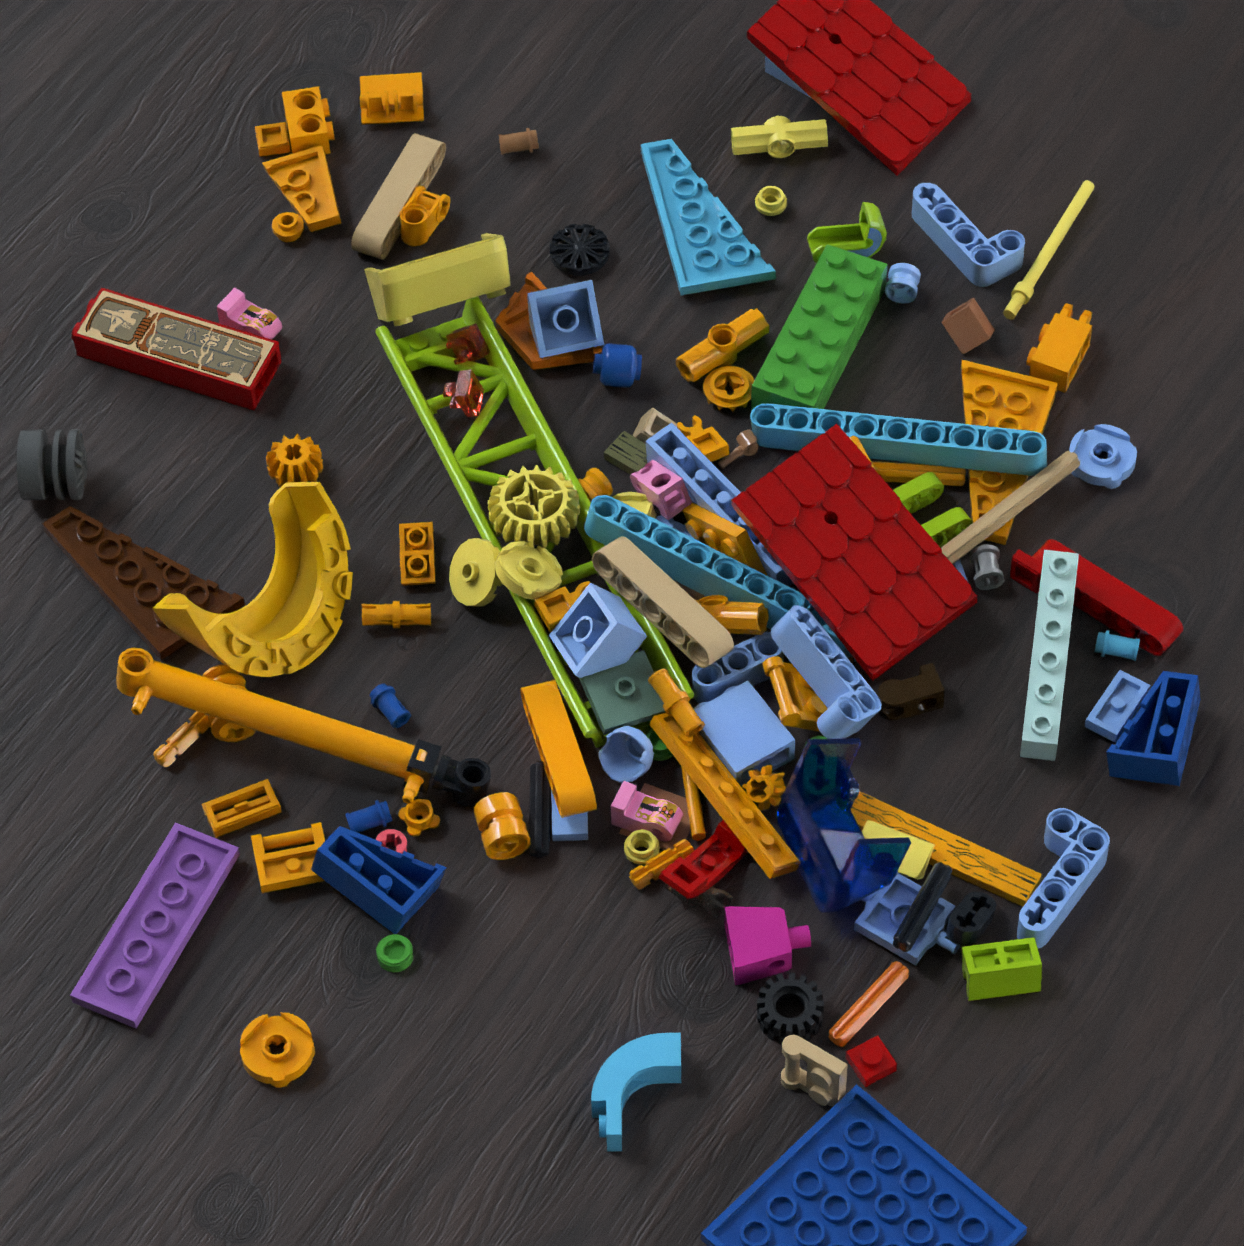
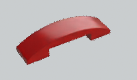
M722 820L709 839L685 859L682 857L677 858L660 873L659 879L687 899L694 898L707 891L723 878L748 851L726 822Z

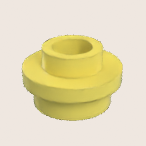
M766 186L757 194L755 206L760 213L767 216H775L781 214L786 209L787 198L779 187Z
M636 830L624 842L625 856L635 864L644 865L647 860L660 852L658 839L648 830ZM639 847L647 848L645 851H638L636 849Z

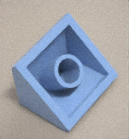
M592 280L527 293L529 324L540 358L604 345Z

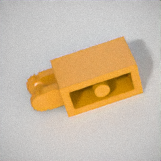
M1068 303L1063 306L1060 314L1055 313L1050 324L1045 323L1038 339L1040 343L1037 348H1031L1026 361V365L1030 366L1029 376L1058 383L1057 390L1066 393L1090 346L1092 325L1089 324L1092 312L1084 310L1079 320L1071 318L1073 305Z

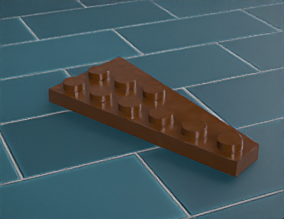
M71 506L42 523L44 532L161 660L189 643L171 631L152 609L168 594L181 593L198 607L217 614L234 612L245 606L244 597L236 593L232 595L219 588V584L209 579L205 581L191 574L189 568L147 546L142 548L136 545L130 537L122 533L117 535L104 528L103 523Z

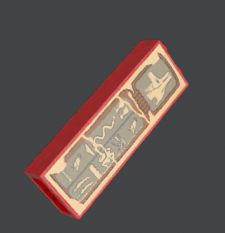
M102 287L95 299L92 298L89 301L81 322L75 324L72 331V340L75 344L77 356L251 410L256 409L282 363L278 341Z

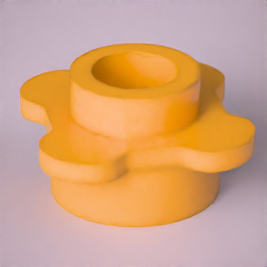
M415 799L412 803L399 810V818L405 821L408 826L407 833L411 836H419L422 831L428 828H437L440 824V817L433 813L432 804L427 799ZM418 816H422V817H423V818L420 819V820L416 819V817H418Z

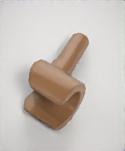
M744 430L737 436L736 441L739 446L718 462L721 469H724L742 455L753 456L757 453V438L752 430Z

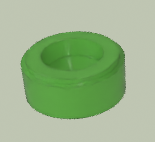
M388 935L378 943L376 948L378 963L386 971L401 972L407 969L413 961L412 944L402 935Z

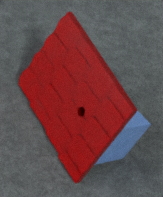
M779 0L757 23L747 30V39L765 55L766 73L816 101L896 176L971 101V93L967 91L966 86L936 62L930 52L895 25L891 17L870 0Z
M837 423L799 450L798 453H795L774 468L772 472L767 473L745 491L731 499L734 510L872 681L977 603V595L972 590L968 581L942 553L939 545L905 508L897 494L872 467V463Z

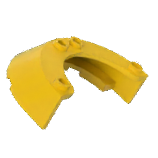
M286 482L271 497L269 513L275 533V556L269 578L254 600L237 611L217 614L198 607L181 593H170L152 608L159 619L179 637L233 670L246 675L272 677L291 674L306 667L318 658L330 645L342 625L343 620L340 619L345 600H350L353 572H348L347 550H351L347 532L335 506L320 482Z

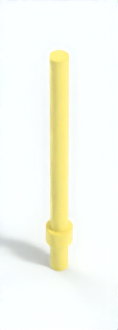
M1086 180L1082 183L1023 281L1018 282L1011 292L1012 298L1003 311V315L1007 319L1013 320L1022 305L1027 304L1034 294L1033 287L1094 190L1095 186L1091 181Z

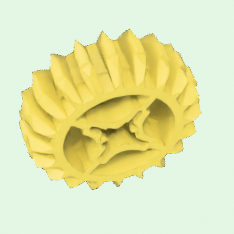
M537 464L533 470H527L522 466L520 473L510 470L508 478L499 477L497 486H492L491 497L488 500L489 521L491 525H494L496 535L503 534L505 543L512 540L514 542L525 541L528 542L529 547L533 548L535 545H541L546 549L548 542L558 546L560 537L568 538L571 529H575L577 525V518L580 514L579 495L577 490H574L572 481L565 480L562 472L553 475L551 467L545 471H540Z

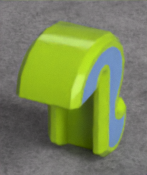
M862 202L859 223L816 227L808 234L807 241L815 263L818 262L827 244L870 258L881 250L886 241L887 232L879 208L873 203Z

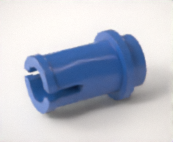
M385 683L380 684L370 693L371 705L374 708L380 709L393 728H399L409 721L411 714L395 696L396 691L392 686H387Z
M376 800L375 805L345 814L350 830L357 833L383 825L385 828L387 827L386 823L393 821L386 801L379 803Z

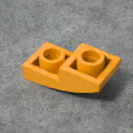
M433 522L399 524L401 586L436 584Z

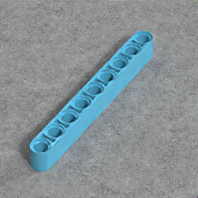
M769 403L756 406L750 414L752 431L757 438L756 442L759 446L766 448L799 451L837 423L848 437L856 436L859 438L870 459L1028 476L1036 475L1047 467L1046 439L1041 433L1035 431Z
M599 495L592 499L584 524L586 534L592 539L607 545L618 537L628 538L669 577L704 596L724 595L728 598V601L763 603L764 607L768 609L769 619L766 627L769 629L794 605L803 606L813 614L845 656L853 657L801 592L613 497Z

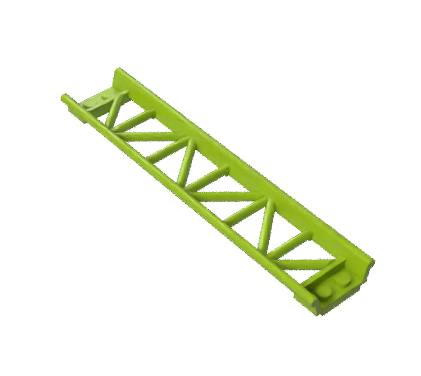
M479 296L466 300L462 317L398 340L393 338L386 326H380L376 329L375 333L482 539L491 541L492 545L498 547L501 552L503 547L498 539L501 535H496L494 525H491V522H489L469 481L497 486L499 477L508 478V476L475 468L530 449V451H536L545 470L551 467L553 475L562 472L565 480L572 481L574 490H577L579 495L578 504L580 505V514L577 518L576 528L591 556L594 552L606 546L586 534L584 524L591 502ZM480 348L489 365L453 357ZM426 366H434L487 379L426 400L412 371ZM494 390L453 453L434 414L439 409ZM505 397H507L527 436L467 457ZM548 542L546 549L551 553L556 544ZM592 561L563 571L560 587L593 574L599 576ZM606 582L611 593L622 599L647 635L640 647L645 651L654 673L663 668L667 669L681 691H685L691 700L694 697V692L662 633ZM509 590L584 737L591 738L596 748L604 746L607 741L606 735H603L589 701L584 703L565 667L568 664L552 643L534 608V600L523 598ZM651 721L631 726L641 730L644 734H647L652 729L649 725Z

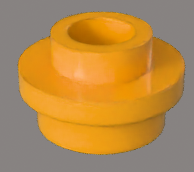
M284 212L273 219L272 230L279 240L293 242L301 236L304 230V222L300 215L293 212Z

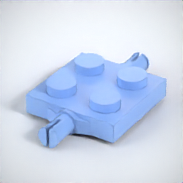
M893 871L885 883L875 890L863 885L858 880H855L854 884L851 885L848 893L866 902L864 911L854 923V930L915 966L925 952L935 944L947 949L952 954H955L960 947L959 944L952 942L944 931L951 913L955 910V905L941 897L911 950L903 952L901 949H896L893 946V937L922 887L898 872Z

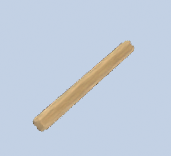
M1070 451L1063 453L941 547L942 553L952 564L957 562L1080 466L1077 454Z

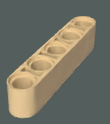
M416 133L410 137L356 227L351 242L352 250L382 260L387 257L401 234L400 211L411 198L417 186H424L427 190L444 160L446 144L444 142Z
M618 537L593 553L592 563L597 573L697 666L706 668L733 650L734 642L728 630L628 538Z

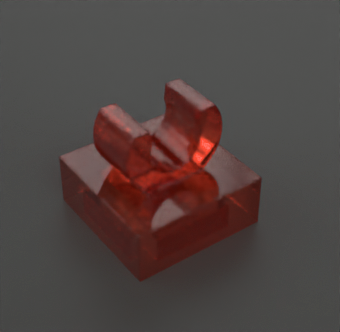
M476 323L454 330L446 335L448 340L446 347L447 349L452 348L457 358L454 360L455 365L484 358L490 353Z
M472 369L461 370L458 374L457 383L449 382L445 384L443 396L451 397V408H461L467 417H474L480 414L484 388Z

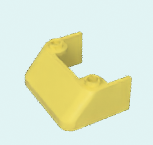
M486 233L481 235V241L383 270L371 267L364 269L378 319L386 322L393 321L394 326H400L412 322L413 315L486 294L487 299L506 294L505 288L511 286L504 237L502 235Z

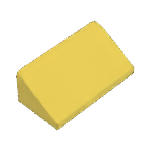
M867 820L854 846L852 855L909 877L923 879L935 844Z

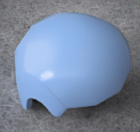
M623 726L606 735L607 741L598 753L603 770L612 780L621 784L623 781L633 782L650 769L654 757L653 745L641 730L631 726Z

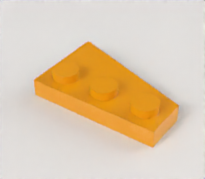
M322 145L262 162L266 173L296 213L302 217L303 222L311 232L341 224L328 162Z
M693 502L682 510L687 520L685 524L686 529L694 539L767 575L746 529Z

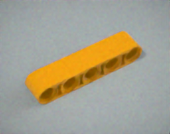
M551 680L521 687L520 692L525 714L541 761H543L544 770L561 818L597 810L593 786L556 681Z

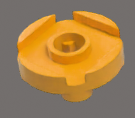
M280 1012L281 1016L271 1017L265 1014L255 1018L244 1029L240 1039L241 1060L247 1073L254 1079L265 1084H271L275 1088L285 1087L290 1081H294L302 1076L310 1067L315 1055L310 1028L301 1018L290 1013ZM281 1042L285 1044L283 1047L284 1052L276 1055L271 1054L269 1045L273 1043L278 1046Z

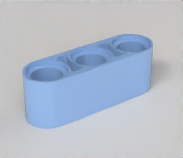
M764 632L762 635H756L735 645L731 652L706 668L695 665L692 670L694 700L699 704L709 702L722 695L731 686H739L746 681L755 686L769 679L770 677L765 675L762 663L774 656H779L784 660V653L772 639L771 632Z

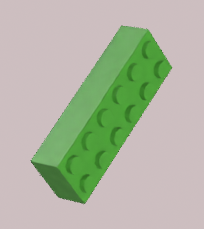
M828 244L826 245L752 384L751 411L756 406L766 403L817 409L825 408L885 291L887 263Z

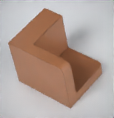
M974 297L948 312L942 321L945 329L962 354L989 340L994 332L993 326Z

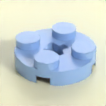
M1094 425L1093 430L1084 432L1083 429L1079 431L1071 440L1069 448L1071 453L1077 454L1080 461V466L1071 474L1093 485L1105 486L1110 489L1117 488L1123 480L1131 475L1135 468L1136 447L1130 442V436L1125 431L1112 425ZM1102 451L1108 453V458L1100 459L1094 454L1100 455Z

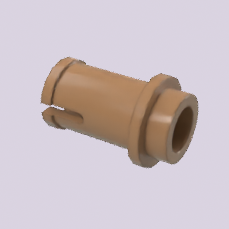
M526 128L524 132L499 134L502 155L525 150L533 153V149H539L536 130Z

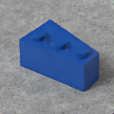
M339 826L317 849L311 870L393 934H397L438 889L447 867L437 863L435 866L414 859V854L406 851L401 854L381 846L382 842Z

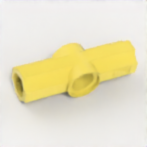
M775 116L768 119L764 125L731 128L733 155L768 152L771 157L785 158L790 156L796 149L828 147L827 123L825 119L791 122L787 117Z

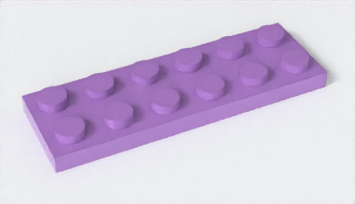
M175 822L70 994L72 1002L137 1029L240 856L239 847Z

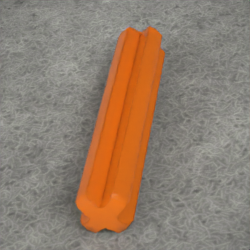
M899 961L893 962L829 1030L828 1038L831 1042L835 1043L838 1047L845 1046L908 979V968Z

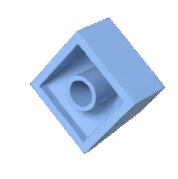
M589 583L549 634V637L575 676L582 678L626 663L640 647L647 635L619 596Z

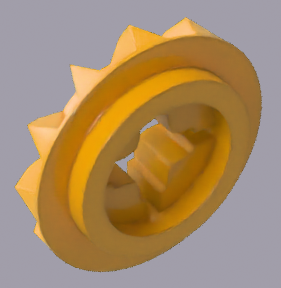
M722 366L714 369L706 376L703 383V394L706 396L708 404H715L719 411L722 408H730L733 412L739 406L746 408L751 400L754 378L743 368ZM727 382H729L734 390L732 395L727 394L725 390Z

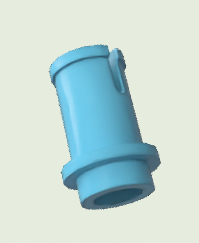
M1106 630L1105 633L1098 632L1094 652L1101 653V657L1108 654L1136 661L1140 639L1109 634L1110 630Z

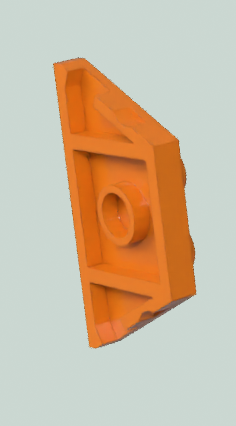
M532 272L528 273L525 277V284L519 293L515 292L509 300L508 307L503 309L496 318L495 326L497 331L532 370L594 362L595 353L601 354L602 352L600 346L544 358L539 357L529 324L527 293L547 288Z

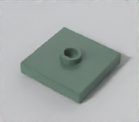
M644 650L634 653L624 664L579 678L603 735L609 734L623 726H635L651 721L653 716L666 713L662 708L663 701L648 683V679L654 671Z

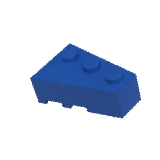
M1169 671L1161 673L1142 700L1141 708L1132 720L1129 719L1124 726V732L1119 740L1107 750L1109 776L1180 786L1200 704L1198 675Z

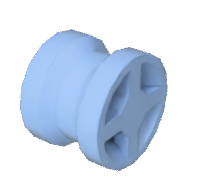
M896 263L892 265L888 273L889 281L885 286L886 296L896 303L904 304L914 301L917 296V285L921 278L919 269L909 263Z

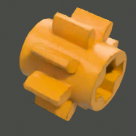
M772 765L762 766L761 772L757 769L748 771L751 779L746 784H743L742 788L746 789L748 797L753 802L759 803V810L769 809L770 803L773 806L783 804L780 797L784 792L789 791V788L785 786L782 779L785 775L784 772L772 773Z

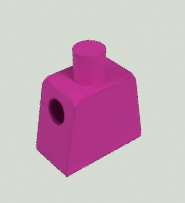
M725 907L724 926L735 985L786 972L792 968V949L811 947L809 926L787 927L785 911L780 907Z

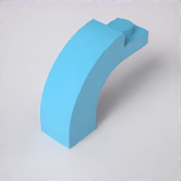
M656 1033L636 1038L617 1049L601 1066L592 1088L591 1108L592 1118H599V1138L607 1139V1152L622 1151V1112L626 1101L634 1092L651 1084L681 1083V1033Z

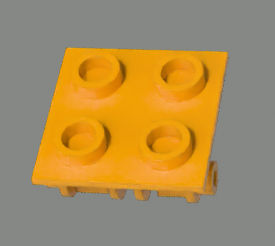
M422 72L360 76L362 125L424 121Z

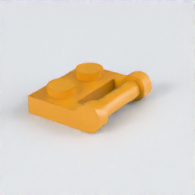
M779 656L766 659L762 666L765 675L771 679L780 707L778 715L781 724L820 732L817 726V719L828 708L793 664L783 662Z
M321 822L311 824V828L262 837L261 834L251 836L262 893L325 881L311 870L317 849L325 842ZM314 841V844L301 846L265 854V851L283 848Z

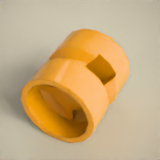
M508 792L495 793L482 798L476 803L474 815L478 829L482 832L481 839L486 855L489 858L506 860L514 858L528 849L531 844L526 823L523 821L518 798L514 794Z

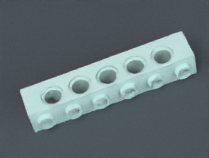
M1044 550L1020 757L1055 761L1079 558L1078 553Z

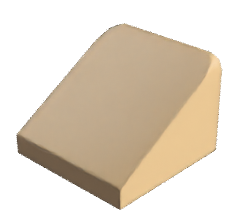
M651 408L641 417L633 436L646 443L647 439L671 422L676 427L677 423L656 409Z

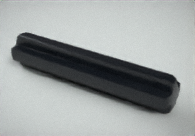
M537 761L536 764L530 766L529 837L531 844L528 847V852L530 856H535L537 859L543 858L550 852L551 787L544 770L543 761Z
M942 862L934 864L893 937V946L896 949L908 952L913 947L952 877V868L949 865H944Z

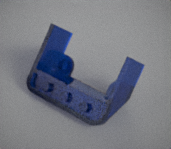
M859 738L808 739L778 805L777 819L779 827L789 848L801 862L798 868L817 908L823 913L838 912L890 885L896 877L898 869L911 845L909 837L865 839L850 810L859 795L858 781L850 770L862 744Z

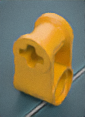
M421 185L415 188L411 198L400 211L401 238L405 244L420 246L428 241L436 227L445 219L448 213L450 196L446 194L439 196L428 192Z

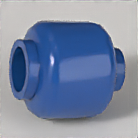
M607 343L602 348L601 354L595 353L593 373L599 374V380L604 386L629 388L633 385L634 380H640L642 355L637 354L636 349L631 345Z

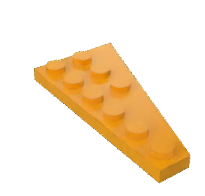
M962 360L961 376L965 424L1028 430L1043 434L1057 392L1058 383ZM968 469L972 522L974 523L1025 484L1028 475ZM1015 517L985 540L1006 545Z

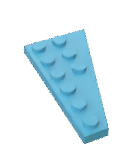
M672 139L641 144V155L680 295L776 279L775 269L770 263L766 264L760 256V250L755 244H751L738 222L719 198L711 194L708 190V184L704 179L699 178L692 170L691 163Z

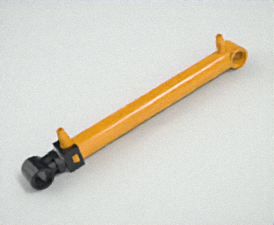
M129 648L119 656L116 685L121 693L135 697L131 708L132 713L135 715L142 713L152 696L404 779L403 786L405 788L402 800L406 804L413 802L418 791L427 794L433 777V789L452 793L454 800L463 806L474 807L476 803L486 797L491 770L486 762L478 758H467L459 762L451 759L452 757L442 755L438 764L442 746L420 739L417 740L416 745H412L155 661L151 654L142 648Z

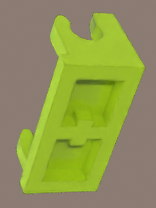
M1034 937L962 947L963 979L967 980L966 992L968 1001L1041 991L1042 962Z

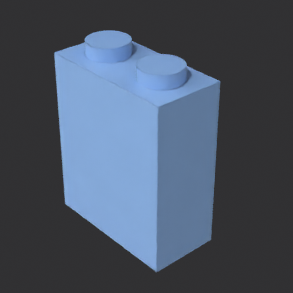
M749 681L739 686H731L717 698L709 702H702L694 708L701 721L705 723L704 728L699 734L741 787L751 779L748 774L749 770L757 769L761 772L762 766L772 765V771L795 759V739L786 727L781 724L778 717Z

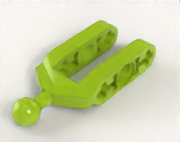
M927 472L893 489V491L900 498L905 508L912 514L936 501L944 492V485L935 473ZM955 507L921 526L941 548L973 524L963 508Z

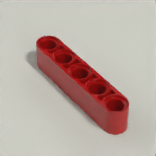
M1049 539L1032 557L1042 563L1044 550L1076 552L1056 540ZM1079 555L1073 605L1123 637L1140 639V648L1152 655L1161 656L1183 632V625L1178 617Z

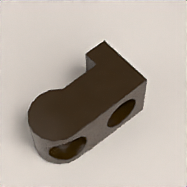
M930 663L920 666L918 676L901 681L896 679L884 681L878 689V697L882 704L881 710L878 712L880 716L888 720H898L943 708L945 689L934 664Z

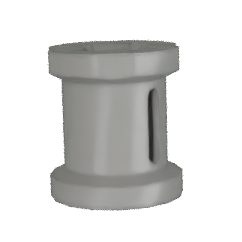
M980 545L969 553L970 562L974 565L976 572L974 576L975 585L981 590L998 588L1005 581L1003 571L999 569L998 564L1000 552L998 547L994 545Z

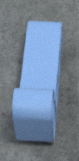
M921 183L914 188L912 218L971 283L979 287L990 286L1022 267L1025 238L1021 233L1015 230H1005L987 239L937 185Z
M794 605L771 628V636L774 642L828 708L817 719L818 729L825 738L834 742L841 741L858 732L881 710L882 704L878 695L808 609L803 606Z
M1058 808L1049 813L1044 833L1045 846L1060 858L1019 913L1017 939L1034 937L1038 949L1048 943L1103 869L1108 856L1110 844L1108 833L1098 825L1066 808ZM1056 830H1064L1066 833H1060ZM1087 847H1093V848H1096L1097 850H1096V851H1091V850L1087 849ZM1067 873H1076L1079 876H1071ZM1055 898L1058 899L1059 902H1052L1048 899Z

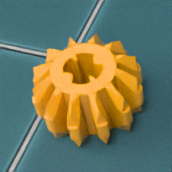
M298 433L293 439H288L283 435L282 443L272 442L271 451L267 452L266 462L269 476L271 479L276 480L279 487H282L286 482H317L318 473L322 472L323 459H321L322 453L319 445H314L311 437L301 440Z

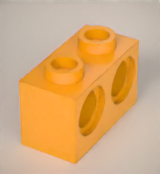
M319 86L282 92L292 154L320 145L323 146L325 154H330L329 141L335 140L332 121H325L326 117H330L327 98L321 99Z

